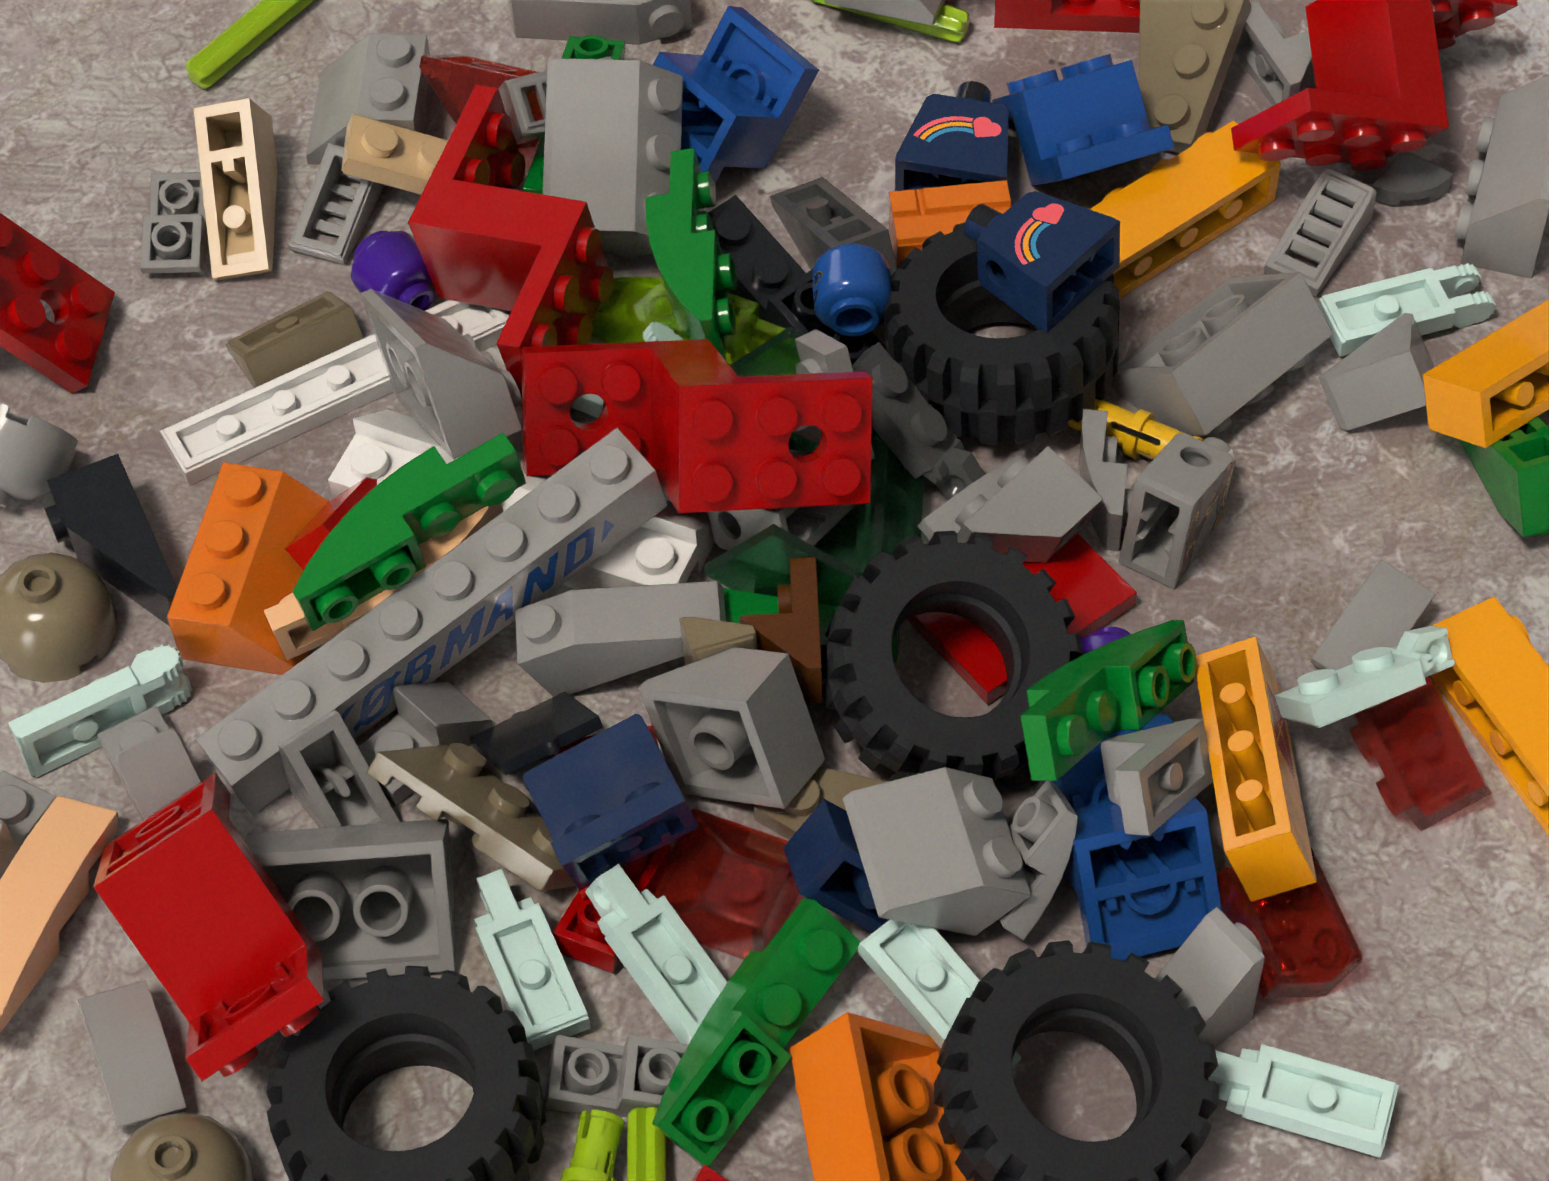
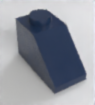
M823 799L783 847L799 894L807 899L816 900L824 908L873 933L890 919L878 916L847 811Z

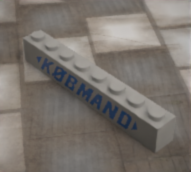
M618 428L614 429L207 730L196 741L249 812L255 815L289 789L278 745L333 710L339 712L353 739L358 738L397 709L393 689L396 686L433 682L515 620L516 609L544 599L667 507L655 469Z

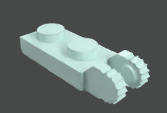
M1469 263L1435 271L1433 268L1404 274L1323 295L1318 301V306L1333 333L1330 339L1339 357L1352 353L1404 313L1413 314L1422 336L1449 329L1453 326L1461 329L1469 327L1474 323L1484 322L1485 319L1490 318L1491 314H1494L1493 311L1496 309V304L1488 292L1469 293L1475 290L1474 288L1479 286L1478 283L1481 281L1477 268L1473 264L1469 265Z
M161 644L160 647L154 646V649L151 651L146 650L137 654L131 667L127 666L106 677L96 679L85 687L46 705L36 707L29 713L8 722L22 759L31 776H36L37 778L100 748L101 744L97 736L98 733L155 705L161 715L173 710L176 705L181 706V703L187 702V698L191 697L190 691H192L188 676H185L182 670L184 663L180 651H177L176 647H170L169 644L167 646Z

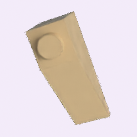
M250 98L193 108L212 279L219 281L272 272L278 175L272 117Z

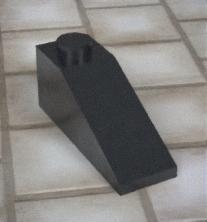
M119 455L110 456L47 480L55 504L44 508L57 542L60 543L70 539L79 560L94 569L106 582L170 626L167 615L177 586Z

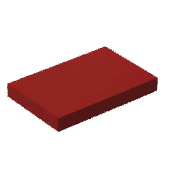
M1076 534L1046 563L1023 562L1022 564L1034 575L1044 568L1056 582L1049 592L1055 602L1063 599L1068 600L1075 615L1074 620L1067 627L1068 634L1076 633L1082 637L1095 632L1136 605L1137 592L1079 534ZM944 612L923 613L907 619L987 705L1006 692L1007 673L1003 657L992 638L978 625L964 617Z

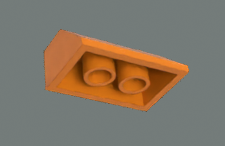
M222 463L167 615L177 649L180 651L182 659L283 675L311 654L312 650L286 660L264 610L279 604L284 597L293 593L292 591L303 570L285 548L329 502L328 500L284 471Z
M846 1012L789 1048L792 1056L795 1087L806 1135L807 1152L811 1162L814 1181H975L974 1177L967 1180L956 1166L955 1161L961 1150L957 1143L951 1145L944 1144L938 1126L944 1113V1108L934 1104V1082L941 1069L937 1064L941 1049L929 1035Z

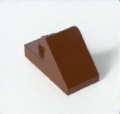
M816 557L789 558L790 584L777 585L779 614L744 615L739 618V624L753 625L756 632L758 650L789 654L804 700L809 704L822 703V673Z

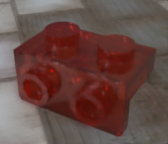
M1430 677L1425 679L1426 685L1384 701L1373 708L1370 707L1355 713L1358 724L1349 728L1357 747L1367 762L1377 759L1385 775L1384 778L1376 782V785L1391 813L1395 817L1405 813L1420 831L1492 794L1441 692Z
M1312 848L1311 853L1316 883L1253 902L1250 901L1233 867H1225L1217 875L1220 902L1226 917L1233 924L1239 922L1251 930L1261 945L1265 959L1258 989L1262 998L1326 996L1362 961V953Z

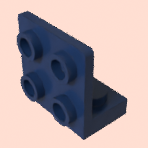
M639 714L632 715L523 774V781L553 839V842L550 844L561 866L579 891L590 886L598 876L617 864L624 868L700 827L644 719Z

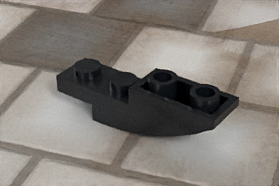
M734 195L708 212L722 253H731L736 266L737 289L728 291V297L758 328L793 359L801 362L795 339L815 329L845 344L848 348L852 365L865 350L878 342L886 350V346L872 331L861 336H846L821 323L814 312L812 269L806 273L737 195Z

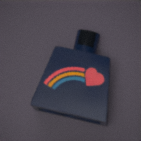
M976 81L962 83L958 87L956 97L939 94L927 96L897 152L895 159V191L1007 180L1009 109L1003 104L990 102L991 91L987 86Z
M1037 191L1026 193L1003 214L984 204H979L970 212L964 225L965 237L977 243L978 279L981 285L1046 333L1120 267L1119 220Z

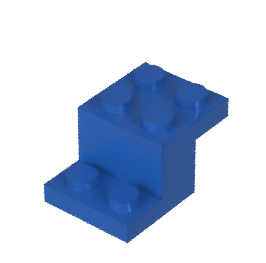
M735 6L727 7L703 55L659 52L653 63L654 66L683 76L681 150L695 149L701 171H710L712 173L714 185L724 166L766 168L819 72L817 67L744 8Z
M1110 54L1060 68L1063 80L1058 79L1055 69L1007 83L1009 95L992 100L993 103L1006 106L1009 109L1008 119L1013 118L1031 186L1066 180L1174 148L1168 125L1150 129L1132 60L1113 65Z
M1166 713L1159 714L1140 730H1114L1103 741L1111 737L1170 724L1173 721ZM1099 743L1057 781H1052L1058 785L1078 816L1075 839L1073 840L1070 858L1063 876L1078 895L1086 947L1090 941L1111 945L1110 957L1121 961L1126 960L1130 952L1137 956H1143L1180 947L1209 912L1216 907L1222 911L1207 810L1194 797L1150 836L1125 834L1121 808L1111 802L1108 796L1100 748L1101 743Z

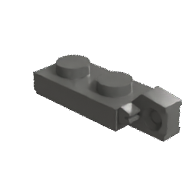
M878 342L865 350L852 365L853 372L867 371L873 378L872 428L915 479L921 475L925 476L936 484L948 500L986 475L972 452L965 451L961 440L956 439L957 436L947 427L943 416L931 404L928 405L919 390L907 377L902 366L893 360L884 347Z

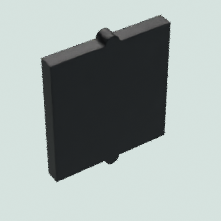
M563 692L524 712L520 711L513 714L511 718L470 737L474 749L506 776L546 755L558 753L561 748L603 728V725L597 714L567 692Z

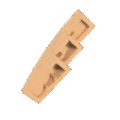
M57 795L27 836L1 877L0 1033L59 955V932L90 892L89 870L103 853L104 846L110 843L119 832L118 811Z

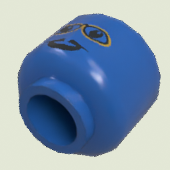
M856 243L842 244L829 249L821 255L812 269L814 312L821 323L846 336L867 334L883 323L884 308L892 291L890 264L884 255L870 246Z

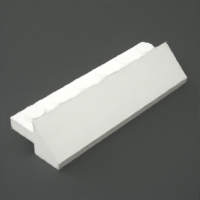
M387 409L352 418L356 434L329 477L328 483L331 495L334 496L340 495L366 477L377 479L378 485L401 466L435 446L446 464L455 459L437 443L415 418ZM518 451L516 452L526 484L517 488L507 500L501 503L503 511L552 476H526L523 470V453ZM666 500L667 507L562 585L580 590L686 583L692 571L700 573L715 544L708 513H678L673 503Z

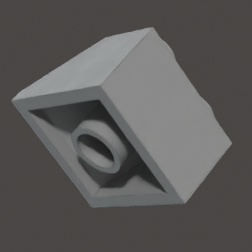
M369 33L321 71L306 153L307 164L320 165L328 143L344 147L346 129L352 114L427 134L435 82L427 34Z
M733 647L645 680L638 688L667 765L682 794L785 809L825 761L788 653Z
M944 767L854 790L843 797L875 907L880 918L976 936L1031 896L1022 869V857L1014 845L1002 809V797L995 787L992 778Z

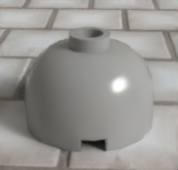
M0 403V507L6 508L10 498L30 501L51 492L47 480L68 472L75 457L74 453L78 446V440L65 430L32 414L29 419L10 413L11 406Z

